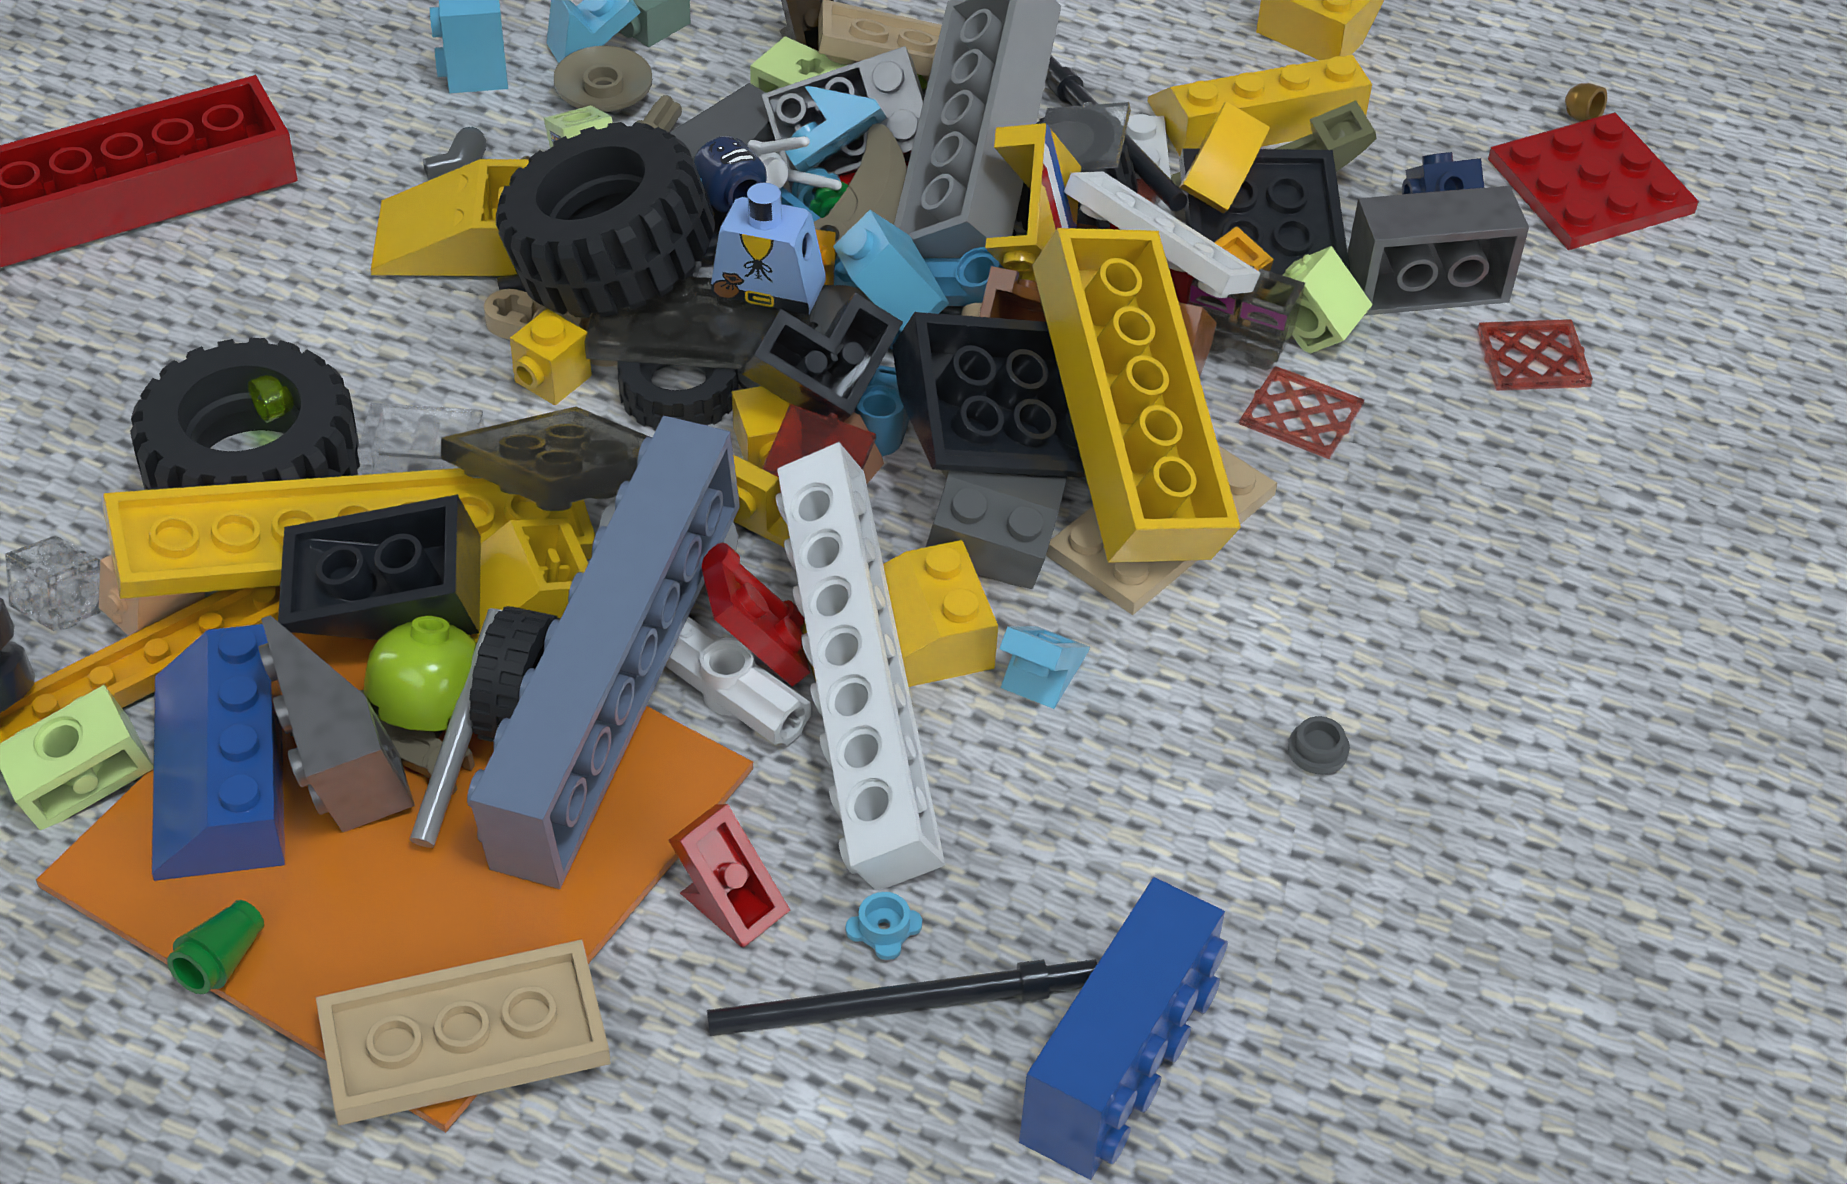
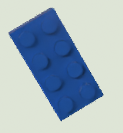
M1152 878L1027 1073L1019 1137L1020 1144L1090 1180L1103 1160L1112 1165L1117 1161L1131 1131V1127L1125 1125L1134 1109L1142 1113L1147 1111L1161 1083V1076L1156 1074L1164 1059L1173 1063L1177 1061L1191 1032V1026L1187 1025L1186 1022L1194 1010L1205 1014L1217 993L1220 978L1214 976L1220 966L1228 946V941L1220 938L1225 914L1224 910L1160 879Z

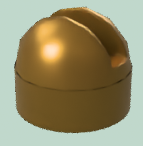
M1579 83L1571 88L1565 97L1569 116L1579 122L1602 116L1607 104V90L1604 87L1591 83Z

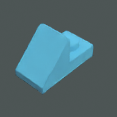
M551 0L546 43L557 62L560 63L566 56L580 49L603 46L641 12L633 0H583L577 6L570 0Z
M805 86L826 118V121L820 125L816 122H811L797 130L791 138L808 137L809 145L785 152L793 165L799 171L805 172L866 133L872 124L880 123L887 117L875 99Z
M1007 626L999 649L1012 654L1000 688L1055 709L1089 652L1090 646L1038 626Z

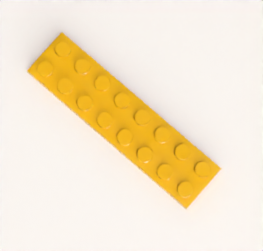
M571 460L104 493L103 512L120 599L279 586L281 584L284 527L457 494L481 536V543L510 520L568 517L586 559L592 558V547L595 538V532Z

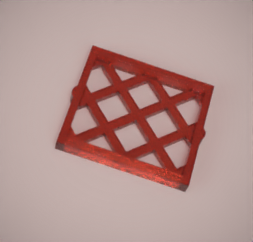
M1572 319L1479 323L1477 331L1485 353L1484 361L1488 363L1496 391L1591 387L1593 378L1584 355L1585 349L1580 344ZM1541 332H1551V333H1550L1548 336H1546L1545 334H1543V333H1541ZM1510 333H1516L1513 337L1506 335ZM1562 333L1567 335L1571 348L1561 344L1556 339ZM1527 334L1541 343L1535 349H1532L1519 341ZM1492 336L1505 344L1497 351L1492 348L1489 337ZM1548 347H1551L1564 355L1556 362L1541 353ZM1514 348L1527 355V357L1519 363L1506 356V354ZM1570 359H1573L1577 362L1580 373L1578 374L1564 365ZM1536 360L1549 367V369L1541 375L1528 368V366ZM1499 361L1513 370L1507 376H1504L1500 373L1497 362ZM1558 372V373H1560V374H1562V375H1564V376H1554V375ZM1520 374L1527 376L1524 378H1517Z
M1275 366L1261 388L1255 391L1254 398L1240 418L1239 424L1330 459L1344 435L1350 432L1351 424L1364 405L1365 399ZM1280 381L1286 392L1269 395L1267 390L1271 384ZM1289 381L1307 388L1293 390ZM1315 394L1320 405L1303 408L1298 397ZM1324 394L1341 401L1329 404ZM1290 399L1296 410L1279 413L1273 402ZM1265 404L1271 415L1254 418L1252 413L1256 407ZM1349 407L1351 412L1347 419L1339 422L1333 410ZM1325 412L1331 424L1314 427L1308 415ZM1300 417L1306 429L1289 432L1283 420ZM1275 422L1278 429L1268 426L1266 424ZM1335 431L1337 435L1332 443L1324 445L1318 434ZM1310 436L1314 443L1300 437Z

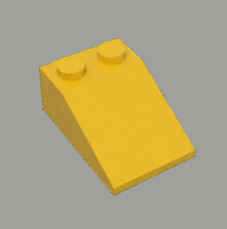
M963 540L906 551L883 564L908 687L995 669L998 624ZM805 620L800 628L803 634L807 633ZM809 662L810 668L812 670L816 682L814 666H812V664Z

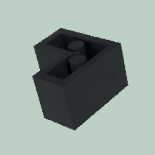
M856 292L838 310L825 335L780 309L765 326L739 373L835 430L854 412L903 321Z

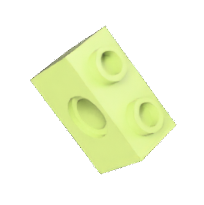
M105 685L85 696L75 699L69 705L32 726L20 730L14 736L0 743V770L15 802L39 830L68 819L154 769L130 718Z

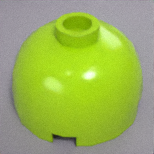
M422 616L414 619L412 622L400 625L382 636L371 650L365 672L364 695L370 704L373 703L379 707L378 718L387 724L409 730H447L448 721L451 719L457 700L467 681L472 666L473 652L477 643L464 631L449 625L445 619L440 617Z

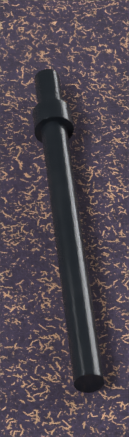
M1051 55L1046 78L1049 80L1050 89L1064 102H1070L1078 112L1081 110L1092 111L1093 115L1103 113L1108 115L1110 121H1112V117L1083 88L1082 79L1070 67H1063ZM1126 133L1134 171L1172 211L1178 212L1182 210L1187 204V196Z
M1042 959L1017 963L1016 970L707 1010L710 1036L1020 995L1022 1002L1048 999L1051 991L1083 987L1096 967L1097 961L1092 959L1046 965L1045 960Z

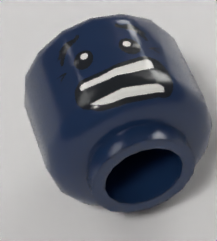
M719 136L706 142L693 158L710 205L715 210L728 214L735 199L747 198V192L751 186L758 183H766L767 171L764 163L742 140L732 136Z

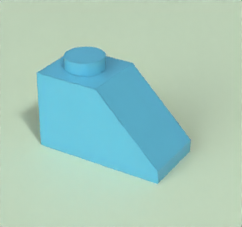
M869 210L833 245L851 280L875 305L903 321L899 329L901 332L914 312L939 314L949 304L910 235L872 210Z

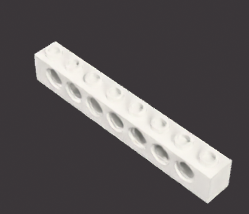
M838 442L777 468L781 493L776 495V503L783 520L788 525L790 538L784 541V547L792 567L796 570L798 585L793 587V596L800 613L805 618L807 633L802 635V645L809 662L814 666L816 682L811 684V695L817 710L823 716L825 733L820 735V745L827 762L833 770L835 784L830 786L829 794L834 810L842 820L845 835L844 838L839 840L841 857L850 873H858L874 889H883L946 865L865 474L841 443Z

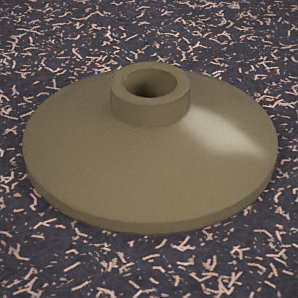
M593 46L580 49L560 61L554 71L555 90L565 102L577 108L591 105L603 112L624 109L639 102L651 89L653 80L651 67L642 56L629 49L617 46Z

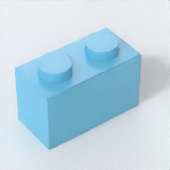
M439 0V7H430L432 37H442L443 47L435 48L437 76L447 77L449 93L508 89L499 0Z

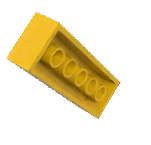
M1057 228L1032 266L1108 563L1212 560L1241 528L1159 231Z

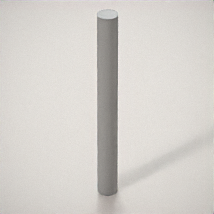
M490 608L485 617L473 652L472 666L467 681L455 705L410 836V841L417 845L433 848L473 733V724L469 714V697L472 687L473 669L478 657L477 653L489 624L493 622L494 616L498 611L502 612L503 610Z

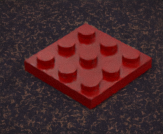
M1616 112L1492 146L1488 156V160L1568 251L1694 214L1699 200Z

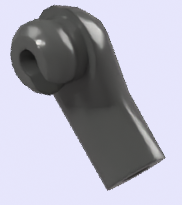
M465 127L456 134L448 153L423 158L424 171L428 180L482 159L486 151V138L484 134L477 128Z

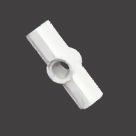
M690 617L687 618L665 667L702 692L704 702L710 710L721 715H734L774 745L783 743L785 746H788L802 734L806 722L812 716L811 702L754 663V654L736 638L726 637L720 639Z

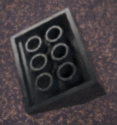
M914 312L893 343L892 350L899 397L933 470L1086 477L1047 322Z

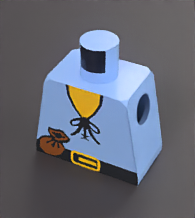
M771 183L755 184L749 188L747 198L735 199L720 228L710 295L809 315L826 281L812 214L804 208L782 205L781 191L776 185Z

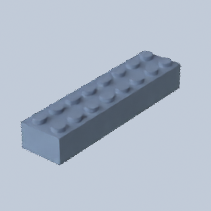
M663 415L653 437H646L643 440L638 454L637 469L630 481L625 480L621 484L616 496L615 512L608 526H601L598 529L593 542L592 558L585 572H578L573 578L569 590L568 605L561 619H555L550 624L545 637L544 653L536 669L530 668L525 673L520 686L519 702L511 718H505L501 721L494 739V752L485 770L479 769L474 774L469 785L467 803L472 808L478 828V840L482 842L489 870L561 889L705 582L701 568L703 558L713 546L724 542L740 508L730 431Z

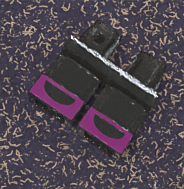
M1259 269L1261 274L1253 292L1229 294L1227 298H1219L1201 290L1197 285L1199 280L1194 278L1190 285L1189 302L1194 303L1193 305L1203 307L1217 322L1209 352L1213 354L1223 353L1229 347L1245 352L1244 359L1248 362V365L1265 371L1271 369L1274 362H1278L1295 329L1306 283Z

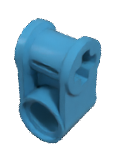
M879 365L857 404L855 413L861 416L882 456L890 455L899 449L910 419L898 394L895 368Z

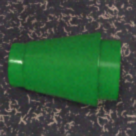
M236 900L229 907H226L175 939L173 952L167 958V965L173 977L184 988L195 994H206L211 989L222 988L256 939L257 934L264 928L262 915L250 903Z

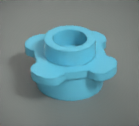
M891 892L871 894L861 903L859 916L851 917L846 922L847 937L855 942L863 941L874 948L876 956L883 960L897 958L901 954V945L911 935H917L922 929V917L920 914L910 910L907 902L902 897ZM885 922L890 927L888 929H881L878 925Z

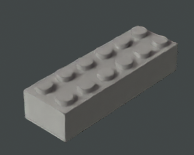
M950 0L947 2L894 222L896 227L910 235L923 258H961L973 248L985 247L986 238L1012 236L1024 181L994 148L996 127L1030 125L1037 122L1061 11V5L1056 0Z

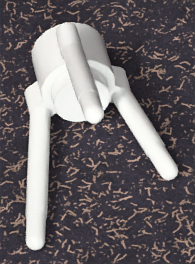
M793 137L769 142L750 140L748 143V147L760 158L766 167V183L774 184L778 188H781L786 181L839 190L842 187V183L839 180L788 169L782 157L775 153L807 147L810 143L808 137Z

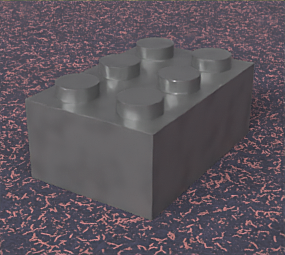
M1511 186L1358 198L1348 247V258L1352 276L1373 304L1365 315L1510 303L1529 230V225Z

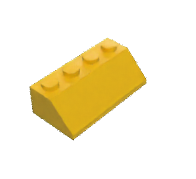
M1353 55L1335 56L1325 60L1290 64L1280 68L1246 72L1235 76L1169 87L1148 96V103L1156 116H1164L1166 134L1180 156L1182 148H1200L1202 141L1226 101L1270 127L1261 146L1263 147L1295 141L1312 134L1310 119L1354 101H1357L1364 114L1367 115L1372 83Z

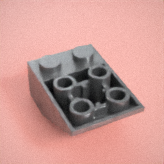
M906 46L761 94L775 140L791 138L797 130L811 122H816L820 125L826 121V118L805 86L875 99L887 117L880 124L889 128L902 150L905 161L910 160L924 101L923 91L913 59ZM868 131L815 167L824 168L828 174L834 173L837 176L857 172L865 152ZM785 151L779 152L788 169L799 171ZM788 181L790 189L792 191V185L794 182Z
M271 615L261 618L268 643L259 646L260 656L272 682L278 680L283 694L273 698L274 707L285 733L293 732L297 748L288 751L289 761L301 787L308 785L312 801L318 813L322 815L329 812L341 831L345 832L415 806L399 752L366 696Z

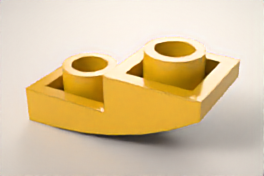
M1226 101L1202 141L1201 149L1179 188L1221 213H1225L1244 182L1270 127Z

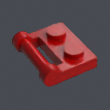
M722 542L713 546L704 556L701 568L714 620L793 687L811 673L802 645L803 632L800 629L805 618L800 613L796 604L790 600L782 601L741 565L739 554L727 543Z

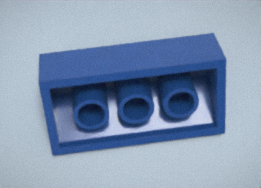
M263 624L207 630L155 676L152 875L154 881L285 865L282 725L273 702L274 697L281 695V689L278 680L273 682L270 680L260 656L259 646L268 643Z

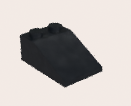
M458 494L284 527L278 622L291 633L379 640L388 631L412 622L418 617L435 616L445 619L449 625L457 627L468 635L478 634L480 631L481 536Z

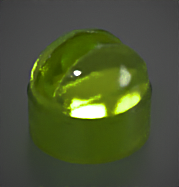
M264 375L248 381V391L252 398V403L265 422L268 423L286 415L294 406L293 397L287 386L282 387L276 377ZM259 395L261 396L263 402L257 399Z

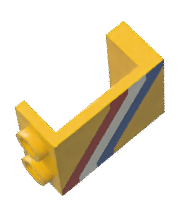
M1047 123L996 127L994 148L1031 190L1027 235L986 238L985 248L1005 269L1020 273L1018 282L1019 279L1036 282L1032 265L1057 228L1076 229L1078 201L1064 193L1071 173L1081 172V165Z

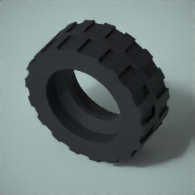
M668 322L662 323L658 327L653 328L651 326L644 329L643 333L628 340L629 344L621 349L619 353L620 361H617L620 401L624 403L626 413L629 416L635 417L636 422L642 426H650L656 431L663 415L706 426L710 424L715 425L722 421V417L726 413L729 414L732 411V391L739 390L738 358H736V350L733 345H729L727 338L721 333L717 334L712 331V328L704 325L702 327L696 326L691 322H683V324ZM672 365L697 367L703 371L706 377L704 383L683 390H670L658 387L652 383L651 379L656 370Z
M512 606L503 607V611H498L494 616V620L489 624L477 653L478 657L476 665H474L472 687L470 689L469 714L473 724V733L478 734V739L494 742L496 731L501 721L505 718H511L519 702V691L523 677L528 669H536L544 653L547 630L553 620H560L561 618L551 614Z

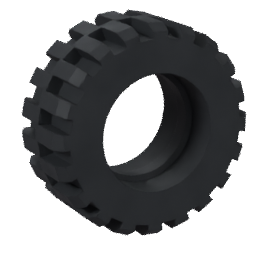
M623 122L608 123L607 128L596 129L593 126L580 130L581 134L569 139L564 136L554 141L553 147L545 152L539 150L529 158V164L525 168L519 167L510 178V186H504L496 212L498 234L523 288L526 289L528 296L536 303L545 306V308L553 312L565 315L568 311L574 317L589 318L591 313H599L603 317L616 315L619 309L630 306L633 310L646 305L645 300L655 295L662 297L673 290V284L677 280L681 279L684 281L694 272L695 261L701 262L714 233V212L691 153L684 142L677 139L676 136L659 127L654 129L646 123L635 122L632 126H626Z
M249 338V342L235 343L233 339L218 341V347L204 350L201 346L187 352L185 360L180 363L173 360L162 368L159 373V380L151 379L141 393V399L134 406L131 416L133 427L130 430L144 490L358 475L357 469L361 465V451L349 389L344 385L343 378L335 368L329 364L326 365L325 360L308 349L301 353L297 345L282 340L276 345L269 344L265 338ZM265 430L283 433L276 440L253 449L242 451L211 449L213 445L221 440L243 432Z

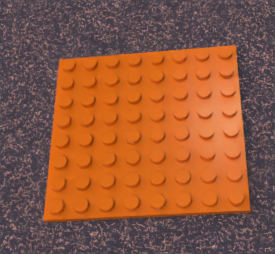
M292 633L355 688L364 690V679L369 654L378 640ZM646 706L561 889L489 870L482 842L478 840V828L472 808L467 803V795L474 774L479 769L485 770L494 752V742L480 740L477 738L478 734L472 733L468 748L472 751L475 766L472 770L461 767L456 780L457 790L451 795L433 848H429L410 841V836L430 780L429 778L403 765L415 806L342 832L329 812L322 815L318 813L312 801L308 785L304 787L299 785L288 757V751L297 748L294 737L290 733L286 734L282 727L285 865L154 881L152 875L153 769L138 780L36 879V882L42 890L167 964L169 954L173 952L175 939L226 907H229L236 900L250 903L262 915L264 928L257 934L256 939L226 984L220 989H211L210 991L326 1060L316 997L577 940L583 941L589 964L678 859L668 840L715 804H724L751 773L753 761ZM443 730L439 737L442 742L447 730ZM477 1095L415 1108L409 1111L446 1133Z

